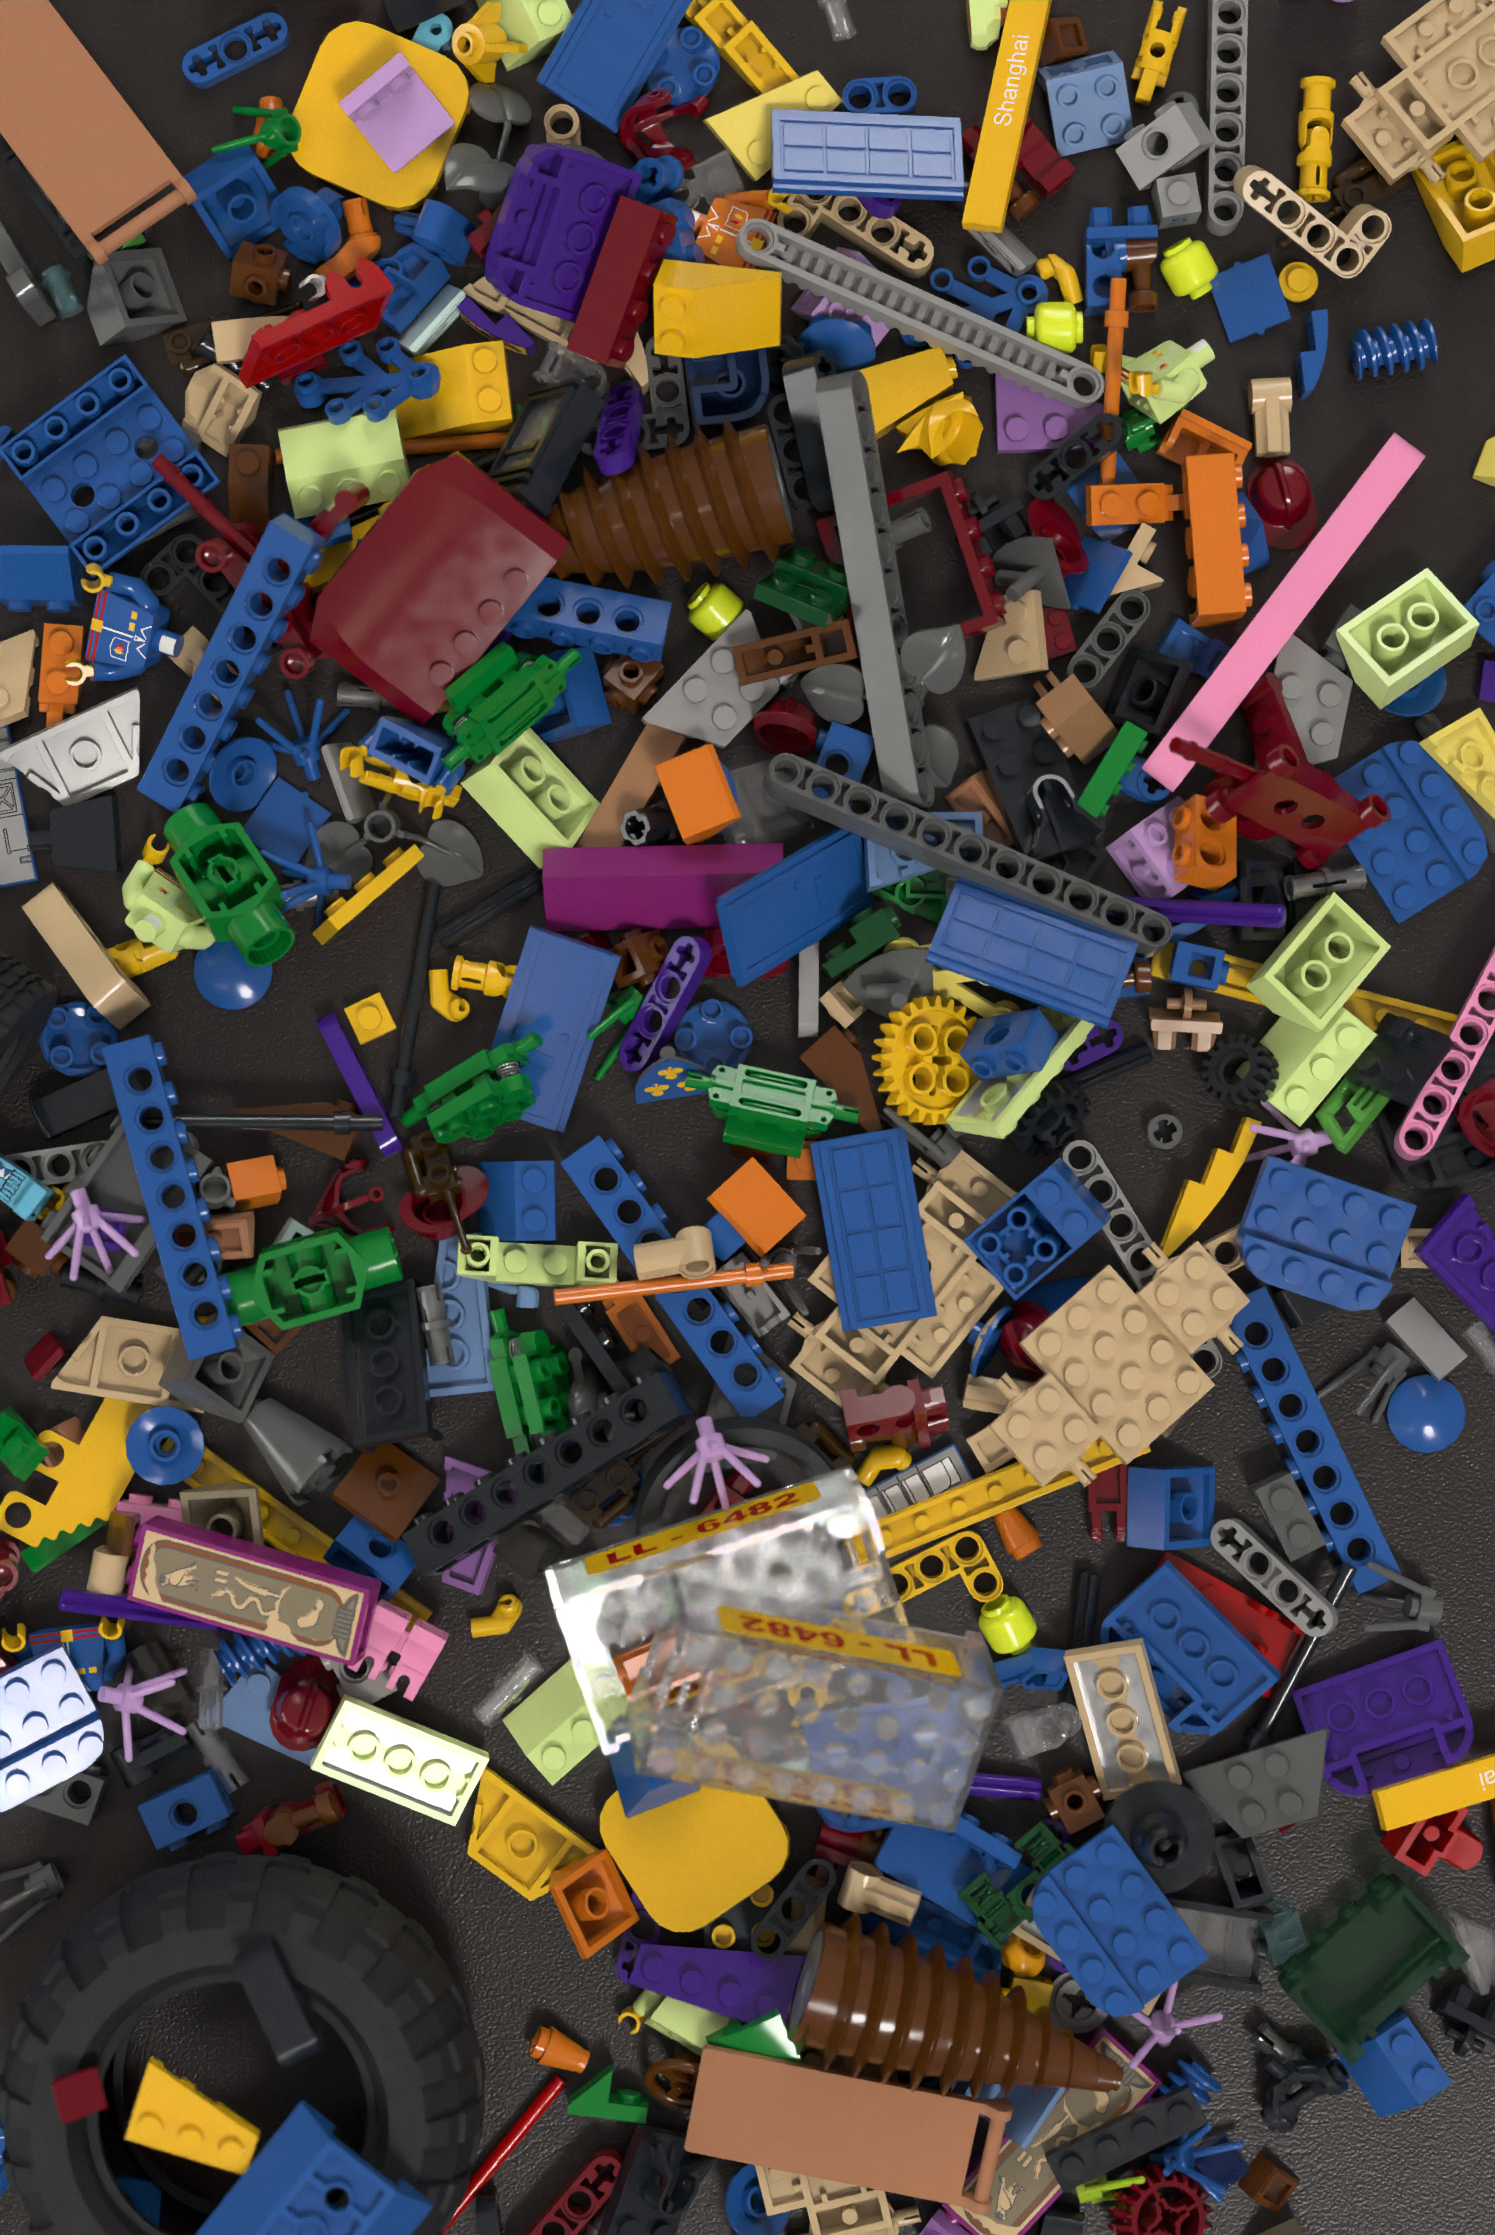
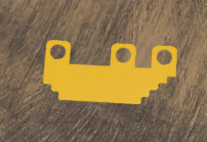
M105 1398L79 1445L53 1431L45 1430L41 1432L38 1437L43 1443L53 1441L63 1447L64 1459L55 1467H47L40 1463L35 1470L59 1483L46 1506L18 1491L9 1492L0 1505V1530L33 1547H38L42 1538L47 1537L51 1540H56L60 1531L64 1530L71 1534L80 1523L90 1527L97 1517L103 1521H108L111 1511H114L117 1502L122 1497L135 1473L126 1455V1438L130 1426L142 1413L160 1406ZM21 1502L29 1507L31 1519L26 1526L14 1528L6 1522L5 1511L12 1503Z

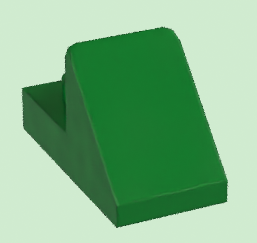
M8 1405L0 1412V1460L15 1477L25 1482L48 1455L50 1450L16 1410Z
M614 2062L606 2066L569 2097L567 2114L646 2124L649 2098L641 2097L642 2093L630 2089L618 2090V2094L610 2093Z

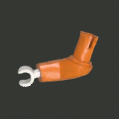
M354 198L341 203L346 217L349 238L346 239L347 242L344 243L336 254L315 270L314 274L309 275L300 282L299 288L307 283H312L316 287L317 293L309 299L310 302L318 300L326 293L324 282L330 271L344 277L348 281L355 276V263L358 258L371 261L380 250L381 236L377 232H373L367 198Z

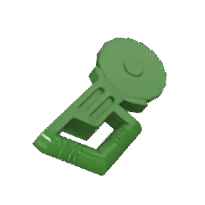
M1344 1077L1331 1096L1317 1111L1315 1117L1335 1148L1343 1154H1347L1390 1099L1351 1084ZM1352 1094L1354 1096L1348 1102L1346 1108L1354 1124L1345 1134L1334 1116Z

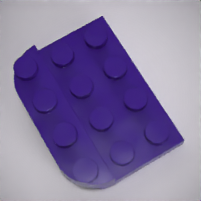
M546 142L529 145L514 169L486 253L485 279L499 294L519 305L575 323L620 196L622 195L634 200L642 174L559 143Z
M1442 1639L1292 1692L1306 1733L1328 1726L1330 1733L1326 1744L1324 1778L1333 1789L1343 1796L1354 1798L1373 1796L1372 1790L1457 1765L1472 1749L1474 1740L1473 1721Z

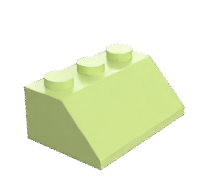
M475 0L479 9L486 1L502 2L501 19L496 24L505 31L508 42L513 41L528 45L527 53H505L501 57L506 71H510L552 52L572 18L565 0Z
M395 408L380 422H370L365 413L362 412L352 414L350 420L342 425H333L327 419L278 429L286 482L295 519L318 515L325 508L330 512L335 506L334 499L336 494L356 482L363 483L369 489L370 499L365 505L393 500L411 477Z
M1426 568L1336 630L1335 634L1354 681L1381 710L1470 648L1480 623L1440 580Z
M528 728L498 755L492 752L479 764L475 762L460 783L539 869L543 868V849L573 848L600 805L531 728Z
M1334 892L1311 906L1245 987L1274 1014L1319 1033L1391 946Z
M1343 1006L1319 1033L1280 1016L1259 1041L1275 1055L1273 1058L1279 1064V1067L1274 1068L1279 1072V1079L1271 1080L1276 1085L1274 1092L1267 1089L1264 1093L1269 1097L1267 1101L1301 1127L1377 1034ZM1250 1061L1241 1063L1234 1071L1241 1079H1244L1247 1075Z
M592 1640L502 1719L524 1754L552 1786L634 1714L615 1666L605 1655L596 1662L595 1659L599 1658L603 1653Z

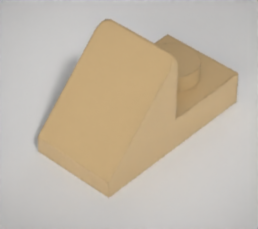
M1142 522L1127 548L1133 555L1107 601L1117 599L1123 592L1129 590L1143 592L1162 585L1164 579L1137 565L1139 561L1146 565L1157 546V543L1151 541L1156 529Z

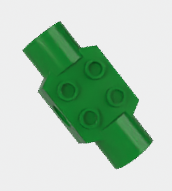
M206 803L190 804L174 813L165 824L163 831L166 840L175 852L169 862L181 888L217 943L232 941L245 962L252 967L266 966L279 960L293 946L295 933L280 912L285 906L286 901L280 897L282 891L277 878L239 822L222 824L212 807Z
M340 1226L294 1238L263 1247L259 1254L258 1264L220 1275H227L233 1298L227 1299L231 1315L238 1314L242 1326L271 1319L282 1331L360 1309L364 1291L404 1280L399 1254L389 1226L352 1237Z

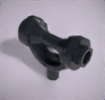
M1269 2053L1262 2059L1261 2063L1271 2075L1266 2098L1261 2101L1263 2110L1260 2111V2115L1265 2125L1271 2131L1275 2132L1278 2130L1280 2133L1286 2134L1295 2127L1301 2107L1317 2096L1333 2095L1335 2097L1347 2091V2080L1350 2078L1349 2073L1337 2058L1332 2060L1324 2056L1318 2061L1291 2060L1283 2064L1273 2053ZM1302 2081L1308 2082L1293 2094H1286L1293 2084Z

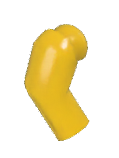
M1046 254V258L1036 261L1035 267L1039 278L1046 280L1053 276L1059 283L1064 301L1075 304L1084 300L1075 269L1056 254Z
M429 970L431 1007L449 1021L459 1022L465 1019L470 1013V1005L467 1000L461 999L449 990L448 970Z
M894 1444L876 1446L870 1450L853 1477L870 1487L881 1470L897 1468L899 1471L907 1469L911 1464L912 1456L906 1449L897 1447Z
M507 1593L502 1595L491 1616L470 1619L472 1637L477 1638L508 1633L521 1615V1601L513 1594Z

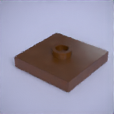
M390 1443L379 1445L372 1454H365L363 1452L330 1498L395 1544L441 1479Z

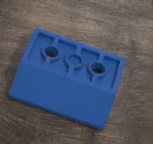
M126 354L0 447L2 457L69 542V547L84 567L90 563H96L101 566L103 571L191 506L169 483L164 481L163 476L151 465L158 455L162 453L175 467L178 466L181 469L180 472L204 496L221 484V481ZM145 439H153L158 444L157 454L151 459H142L138 456V446ZM83 486L93 488L95 493L93 502L86 507L77 506L74 501L75 492ZM90 574L93 578L97 576L95 574Z
M301 2100L196 2235H411L433 2208L434 2203L402 2178L396 2185L335 2138L332 2135L335 2125L305 2101ZM341 2187L348 2192L350 2201L343 2207H334L327 2201L326 2192L330 2188Z

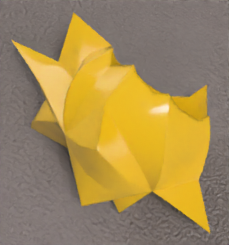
M962 391L947 396L942 400L935 399L932 405L900 423L896 428L906 439L897 453L911 449H922L937 465H965L971 457L976 456L980 436L983 431V425L972 404V397L963 395Z

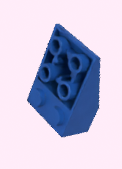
M1059 1157L963 1241L1016 1301L1102 1229L1112 1216Z

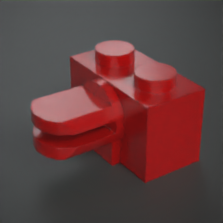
M1467 1807L1389 1830L1380 1842L1394 1858L1426 1877L1438 1858L1458 1869L1469 1870L1475 1867L1483 1854V1846L1479 1838L1460 1825L1469 1812Z

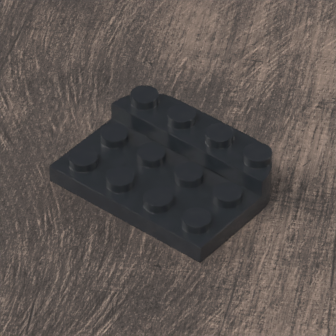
M1495 1044L1485 1047L1456 1103L1462 1102L1470 1092L1483 1085L1489 1079L1495 1078ZM1449 1061L1442 1063L1441 1070L1443 1075L1449 1080H1458L1460 1077L1458 1066ZM1433 1096L1424 1097L1423 1107L1425 1111L1431 1115L1441 1114L1442 1105L1440 1101ZM1390 1099L1376 1117L1394 1163L1393 1170L1400 1181L1412 1192L1440 1193L1495 1174V1157L1483 1153L1467 1139L1453 1110L1432 1149L1418 1160L1411 1161L1400 1157L1395 1151L1393 1143L1395 1134L1410 1106ZM1473 1111L1472 1115L1483 1127H1486L1487 1125L1476 1111ZM1407 1131L1405 1133V1143L1410 1149L1421 1150L1423 1148V1138L1418 1132Z

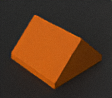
M707 744L654 766L686 845H700L741 818L713 744Z
M754 1157L749 1159L707 1198L760 1257L766 1254L807 1216Z
M607 1848L551 1872L549 1890L582 1960L591 1957L640 1920Z

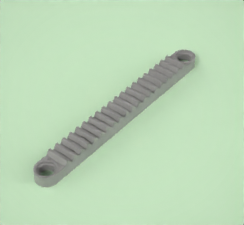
M760 218L750 219L744 223L736 236V250L742 259L766 271L782 272L784 282L788 284L796 283L799 289H809L817 297L825 296L830 303H841L842 307L846 310H856L857 315H868L873 322H883L889 329L897 328L902 335L910 334L918 342H928L932 348H942L943 352L947 355H957L958 360H969L974 367H984L990 374H1000L1003 380H1014L1017 386H1027L1030 392L1043 393L1046 399L1054 398L1072 407L1083 409L1093 405L1104 392L1105 383L1103 376L1093 366ZM759 232L764 235L767 241V248L759 251L752 249L747 243V234ZM1078 377L1086 378L1092 385V394L1089 396L1078 394L1073 386L1074 379Z

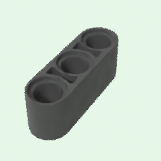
M1129 590L1123 592L1116 599L1067 665L1064 672V680L1073 674V668L1076 665L1085 664L1092 669L1093 680L1081 684L1088 692L1097 686L1147 619L1150 613V603L1144 593L1138 590ZM1127 601L1136 603L1141 611L1140 617L1135 620L1125 618L1121 613V604ZM1102 633L1112 634L1116 638L1117 648L1113 651L1102 650L1097 644V636Z

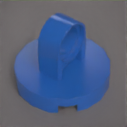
M301 186L289 187L272 200L270 207L271 224L274 230L278 227L281 228L282 233L287 238L283 245L298 259L310 264H317L320 260L326 261L339 251L341 245V230L338 222L344 213L341 203L346 201V198L330 187H324L316 194Z

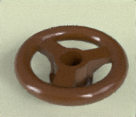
M678 2052L672 2056V2059L658 2060L646 2068L643 2076L644 2084L652 2095L663 2102L678 2107L692 2108L694 2096L681 2094L683 2092H691L692 2090L695 2091L701 2059L692 2053ZM662 2073L671 2081L670 2087L667 2090L657 2083L655 2079L657 2074Z

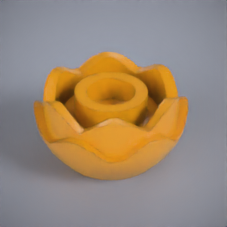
M1012 1932L1006 1941L1001 1942L1004 1946L1002 1949H999L1001 1952V1962L1005 1967L1010 1968L1017 1977H1035L1043 1969L1046 1954L1042 1950Z

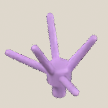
M1260 1101L1261 1105L1287 1130L1251 1124L1249 1130L1255 1133L1288 1139V1143L1248 1154L1244 1163L1264 1159L1265 1154L1275 1156L1291 1152L1294 1158L1290 1162L1305 1167L1307 1157L1316 1155L1318 1147L1331 1144L1332 1141L1324 1130L1313 1133L1310 1128L1300 1131L1270 1102L1266 1101L1264 1103Z
M85 1188L69 1193L76 1211L71 1213L74 1223L45 1254L47 1260H51L75 1234L69 1277L70 1280L76 1281L84 1234L89 1232L106 1273L112 1274L114 1269L97 1230L99 1228L131 1256H139V1251L106 1221L147 1223L149 1220L147 1216L100 1212L98 1204L91 1205Z
M706 1416L696 1420L700 1438L695 1441L697 1451L664 1482L663 1487L670 1489L697 1463L689 1499L691 1504H696L706 1463H711L721 1507L724 1511H727L730 1505L719 1460L725 1458L755 1487H759L761 1481L735 1455L763 1463L769 1462L770 1459L765 1454L725 1444L722 1433L715 1432L712 1418Z
M129 1660L126 1665L123 1683H120L116 1688L107 1686L99 1688L98 1701L113 1704L115 1711L121 1712L126 1762H132L133 1760L130 1713H139L180 1735L187 1733L186 1728L143 1706L144 1696L174 1686L176 1683L174 1679L187 1673L186 1667H181L142 1683L131 1685L135 1662Z
M1177 1981L1167 1990L1163 2010H1156L1153 2007L1149 2017L1141 2011L1132 2014L1133 2017L1148 2027L1150 2037L1129 2062V2068L1135 2069L1155 2043L1160 2047H1168L1175 2035L1181 2034L1182 2028L1220 2021L1223 2019L1222 2013H1213L1175 2021L1171 2012L1178 1985Z

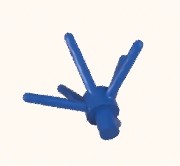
M285 689L284 695L297 738L291 742L261 717H257L255 722L279 743L265 739L262 740L270 745L272 750L292 755L295 764L303 767L307 780L313 781L322 776L317 762L322 756L319 746L348 716L350 709L348 707L343 708L319 734L324 700L318 698L316 700L310 735L305 736L292 691Z
M308 822L307 830L316 867L309 868L265 850H261L259 853L264 859L286 867L281 871L284 876L306 880L305 884L281 892L280 897L282 899L294 898L286 901L285 906L280 912L284 913L318 895L315 925L320 926L323 923L327 895H331L334 889L349 890L352 879L350 874L334 873L332 868L325 867L314 823Z
M1207 2123L1189 2137V2133L1178 2137L1177 2143L1167 2145L1164 2152L1150 2154V2163H1156L1159 2167L1164 2163V2176H1169L1175 2168L1176 2173L1182 2172L1188 2175L1189 2178L1200 2183L1199 2187L1206 2190L1209 2196L1219 2204L1222 2202L1220 2195L1226 2194V2188L1194 2170L1195 2158L1241 2149L1244 2147V2142L1239 2140L1193 2150L1191 2146L1211 2130L1212 2125Z

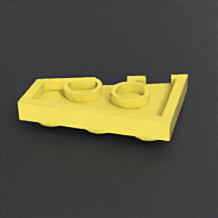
M816 70L755 98L735 105L728 110L708 117L703 122L751 180L757 181L771 168V109L832 112L842 102V99L821 73Z
M1479 707L1418 744L1495 820V732Z

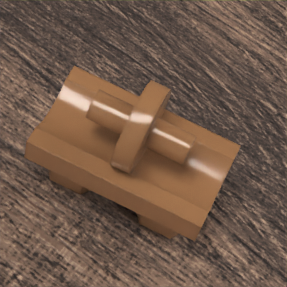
M1183 986L1181 998L1167 997L1166 1008L1148 1007L1147 1020L1152 1031L1155 1049H1175L1177 1032L1191 1033V1050L1208 1052L1211 1048L1213 1049L1216 1034H1222L1223 1021H1220L1219 1011L1206 1010L1207 999L1193 998L1192 987Z

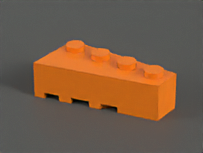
M1234 453L1186 456L1181 464L1184 519L1190 520L1191 527H1186L1185 551L1187 558L1193 559L1194 566L1189 567L1187 592L1191 598H1196V611L1194 614H1189V625L1193 628L1237 625L1247 612L1246 607L1252 606L1251 583H1244L1243 567L1249 566V549L1247 543H1241L1240 528H1245L1246 512L1244 503L1238 504L1237 488H1242L1243 484L1241 464H1235Z

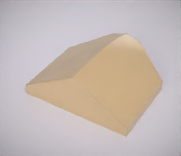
M217 362L194 373L185 391V418L183 419L182 426L199 434L202 442L227 458L229 457V444H238L256 418L262 391L255 386L246 389L237 374L222 364L219 365Z

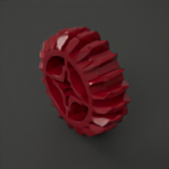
M1151 2162L1147 2163L1146 2170L1139 2167L1133 2168V2176H1144L1145 2183L1139 2185L1133 2183L1130 2187H1125L1123 2192H1112L1118 2203L1117 2206H1111L1107 2209L1110 2214L1116 2216V2219L1107 2224L1109 2230L1117 2232L1116 2235H1203L1204 2229L1214 2228L1211 2222L1205 2220V2216L1214 2210L1210 2205L1204 2203L1209 2194L1206 2190L1199 2188L1200 2183L1189 2178L1188 2175L1182 2172L1176 2173L1175 2168L1169 2176H1164V2163L1159 2167L1158 2164ZM1171 2186L1179 2195L1174 2199H1165L1159 2196L1157 2189Z

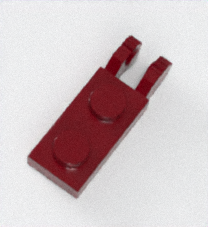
M1122 1463L1095 1474L1097 1477L1087 1485V1510L1090 1512L1091 1542H1101L1103 1535L1101 1511H1115L1113 1533L1116 1542L1126 1541L1128 1467Z

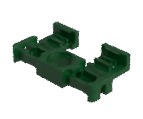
M1042 1820L1014 1844L1021 1852L1026 1849L1034 1858L1031 1864L1034 1867L1037 1865L1042 1872L1037 1868L1006 1895L1009 1901L1003 1897L1005 1893L1002 1890L997 1892L991 1886L989 1881L992 1878L986 1871L980 1874L957 1895L977 1918L979 1916L984 1918L986 1922L984 1923L979 1919L977 1927L996 1949L1004 1947L1000 1941L1025 1919L1029 1923L1034 1920L1032 1907L1027 1906L1022 1900L1021 1894L1024 1887L1029 1884L1037 1885L1039 1878L1048 1869L1076 1850L1072 1844L1067 1842L1063 1844L1066 1849L1063 1851L1059 1847L1061 1844L1059 1839ZM1039 1832L1041 1833L1033 1842H1031L1027 1847H1025V1845L1029 1843L1036 1835H1038ZM985 1881L987 1882L976 1893H974L972 1896L970 1895Z

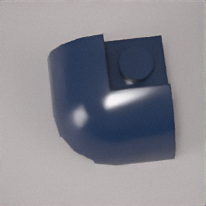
M765 348L700 358L683 357L688 392L686 400L693 428H696V424L699 428L723 426L725 417L733 425L750 419L761 410L769 394V371Z

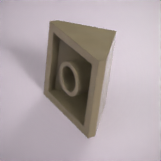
M230 1480L184 1490L179 1493L183 1523L265 1546L257 1486Z

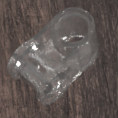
M548 340L545 346L548 351L539 370H534L531 378L539 384L546 386L576 377L583 380L587 376L594 375L599 377L601 382L593 391L604 401V396L610 389L603 367L597 362L567 350V347L560 343Z
M1063 1702L1036 1710L1021 1711L1006 1717L1000 1723L1014 1760H1021L1040 1752L1060 1747L1066 1739L1078 1733L1082 1722L1078 1710L1071 1704Z

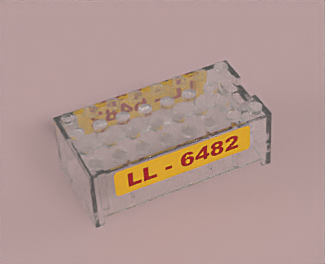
M851 1465L730 1505L727 1511L721 1508L544 1568L554 1607L604 1755L620 1750L618 1743L864 1660V1658L725 1631L721 1627L718 1606H726L914 1644L904 1608L897 1593L885 1554L886 1549L872 1503ZM858 1534H861L869 1560L859 1564L851 1538ZM844 1539L853 1564L852 1567L847 1569L843 1566L836 1543ZM687 1626L706 1675L631 1706L612 1657Z
M669 1571L655 1617L656 1630L645 1666L639 1669L625 1714L637 1774L955 1832L1003 1693L1002 1684L982 1633L966 1630L964 1637L690 1583L687 1582L685 1574ZM673 1679L683 1680L675 1708L665 1706ZM690 1683L700 1684L693 1711L683 1710Z

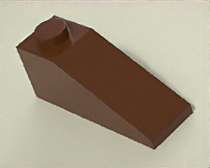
M229 444V521L232 524L246 520L252 522L258 528L260 538H262L269 522L273 520L275 453L270 445Z
M852 617L834 621L826 628L816 625L732 647L741 686L860 657Z
M834 1025L809 1047L799 1059L825 1088L836 1091L837 1101L840 1104L860 1107L857 1123L866 1133L883 1131L863 1059L856 1049L861 1043L848 1028L843 1027L839 1031Z
M338 1098L335 1105L329 1102L242 1108L236 1109L235 1114L334 1115V1111H351V1115H359L357 1114L359 1106ZM269 1130L343 1161H349L361 1132L351 1131V1135H334V1131Z

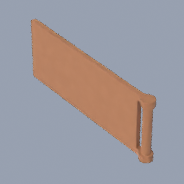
M0 0V134L100 267L109 260L108 255L182 204L190 205L198 197L49 0ZM171 183L175 187L174 191L100 242L93 238Z
M706 2044L703 2046L684 2149L687 2152L961 2206L975 2214L987 2215L990 2213L993 2203L990 2193L1006 2122L1011 2120L1013 2105L1002 2098L989 2100L975 2098L972 2100L969 2096L949 2092L942 2097L939 2090L919 2086L912 2092L909 2084L888 2080L885 2085H882L879 2078L858 2074L853 2079L852 2073L829 2068L824 2070L823 2067ZM979 2114L989 2117L990 2122L975 2191L962 2192Z

